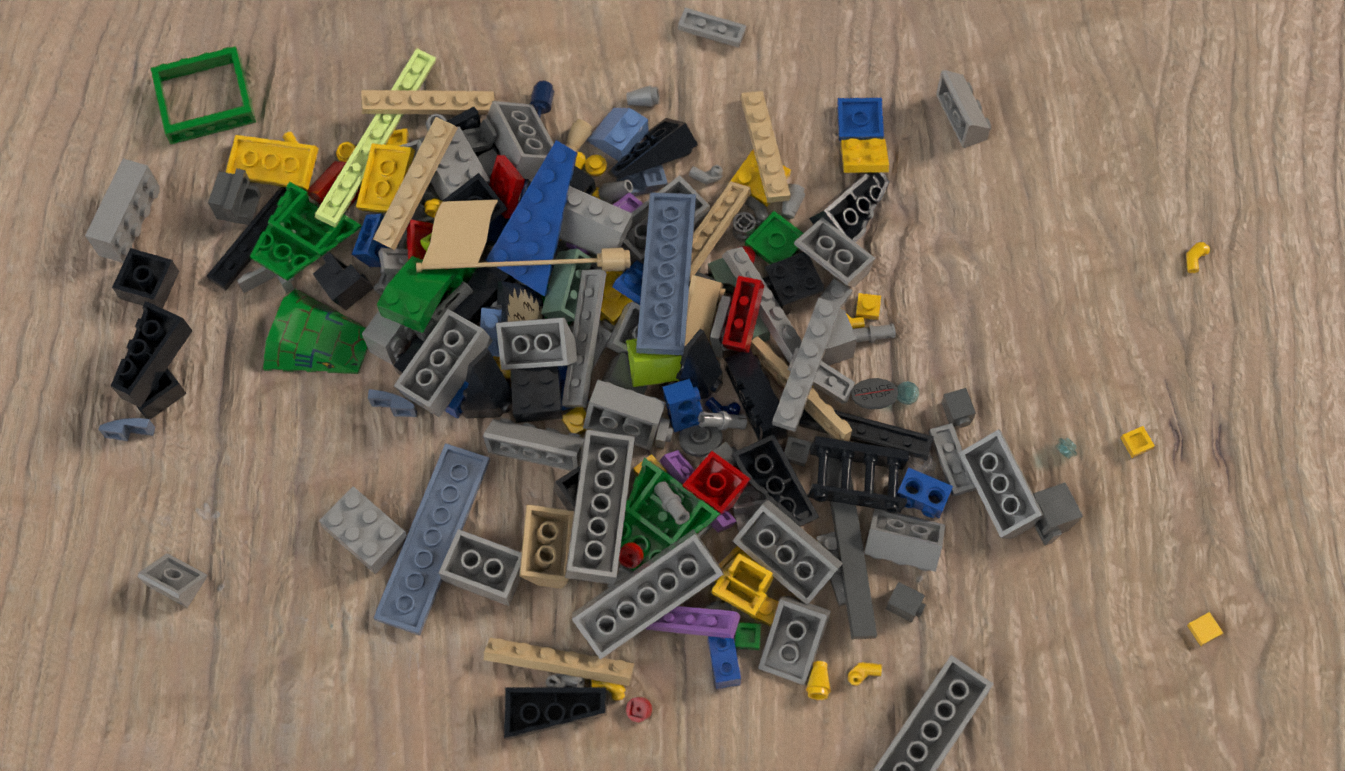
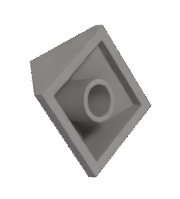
M840 309L822 358V362L827 365L854 357L857 338L843 309Z
M167 553L140 571L138 578L148 587L188 608L206 580L207 574Z

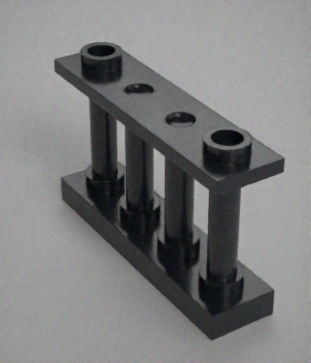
M815 436L810 446V455H815L819 458L817 484L812 483L807 492L809 498H813L818 502L831 501L881 509L887 513H900L907 503V498L897 497L898 470H903L908 462L909 451ZM828 458L840 459L842 461L841 488L827 486ZM852 462L866 465L864 491L850 489ZM875 466L887 467L889 469L887 495L874 493Z

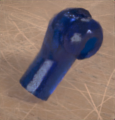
M711 397L705 403V406L712 413L725 411L728 414L739 415L741 409L739 404L735 402L722 406L714 397Z

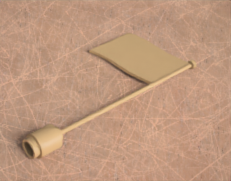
M498 200L442 202L438 208L434 219L430 245L422 264L416 263L417 272L428 269L597 263V267H601L603 271L609 272L624 271L625 268H630V251L624 250V248H602L601 253H597L596 258L479 263L486 245L491 215Z

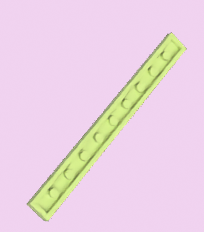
M416 48L391 90L418 91L435 64L436 57ZM404 114L375 115L316 211V219L336 228L362 184L371 144L386 145Z

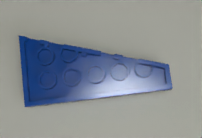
M557 140L555 141L486 261L553 260L563 221V212L567 203L570 180H572L576 162V151ZM552 265L497 267L541 295L546 296Z

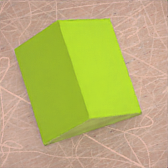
M637 339L626 340L633 387L679 381L676 375L680 371L681 355L637 353Z

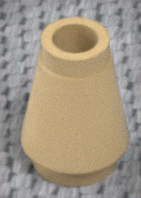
M577 119L576 122L572 123L565 145L577 152L592 134L591 130L593 127L586 121Z

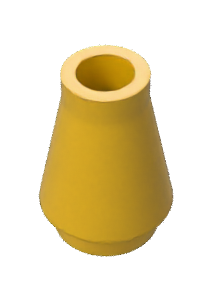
M813 662L806 687L808 697L811 699L825 700L828 698V694L831 693L827 670L828 664L826 662Z

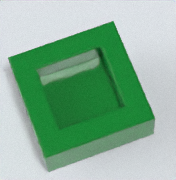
M738 622L735 648L759 650L761 624Z

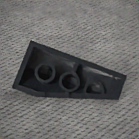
M665 118L645 134L647 139L644 142L636 143L633 146L634 152L632 154L623 156L608 173L612 177L621 179L686 157L692 153V149L698 143L685 122Z
M883 172L864 173L809 219L814 225L823 217L856 243L865 234L866 226L869 220L873 218L877 203L881 201L890 181Z
M699 329L685 346L680 362L683 366L677 373L676 378L679 382L690 379L692 386L698 388L701 399H706L713 392L716 394L723 385V372L705 332Z
M485 348L468 365L465 381L469 385L463 391L466 400L461 402L460 406L462 414L466 419L500 417L503 413H508L513 408L512 389L492 354Z
M774 434L731 454L739 470L750 478L749 482L798 526L802 527L819 518Z

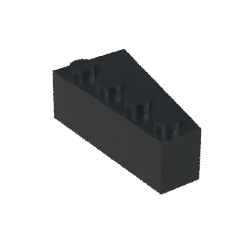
M147 301L143 305L144 312L141 319L138 318L136 322V331L133 339H129L126 348L128 351L124 359H121L111 383L112 389L121 399L138 407L142 406L192 333V329L183 317Z
M750 349L749 353L740 352L725 358L724 368L757 440L759 441L772 434L775 435L777 441L787 438L788 429L775 426L772 423L779 400L771 388L767 375H764L761 369L762 366L758 356L753 355Z
M505 687L504 739L511 740L606 716L608 690L606 687Z

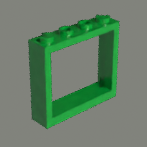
M236 46L226 47L219 51L203 53L199 56L183 58L176 62L160 64L150 68L164 132L170 145L257 123L242 60ZM234 64L243 106L171 124L162 85L163 81Z

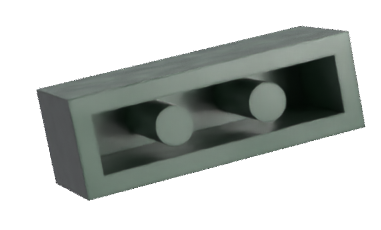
M576 248L558 252L556 260L591 257ZM591 263L554 264L541 312L542 315L547 318L564 317L566 322L575 321L582 270H590Z

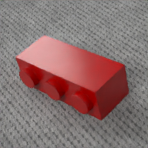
M738 275L722 341L726 349L749 353L765 286L761 280Z

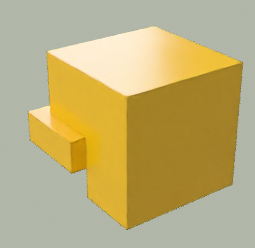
M738 554L729 568V572L723 571V575L720 576L712 589V594L755 618L767 598L766 592L772 584L773 573L743 555Z

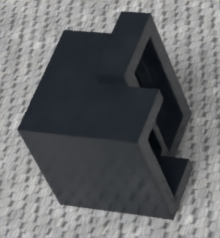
M331 252L322 257L326 263L313 273L330 299L344 310H348L374 288L363 273L359 275L352 264L347 266Z

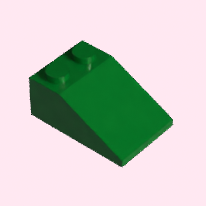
M411 256L388 283L377 303V307L382 317L423 333L452 280L454 272L446 269H428L417 272L416 263L422 264L423 260Z

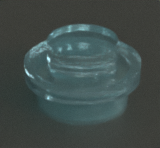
M903 382L898 385L897 399L899 402L910 405L917 401L919 389L914 383Z
M1062 438L1058 439L1059 443L1055 447L1067 459L1077 455L1075 451L1077 446L1069 438L1065 440Z

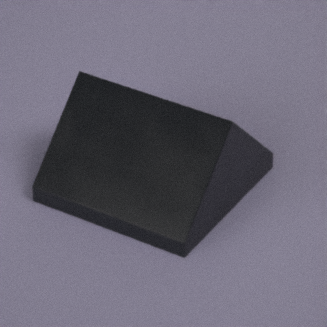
M480 173L476 174L442 200L443 202L498 200L491 215L490 223L507 210V207Z

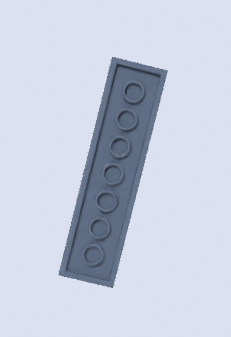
M650 192L636 345L637 353L683 355L686 340L696 194Z
M445 443L373 617L375 621L421 635L442 582L439 571L457 530H463L490 463L489 457Z

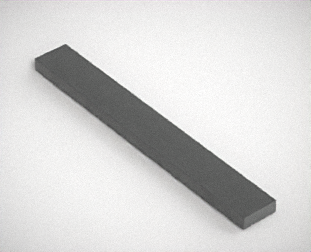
M828 458L827 486L841 488L842 461L840 459ZM851 477L850 489L854 490ZM830 501L838 557L843 563L840 566L851 640L875 639L877 637V630L856 505Z

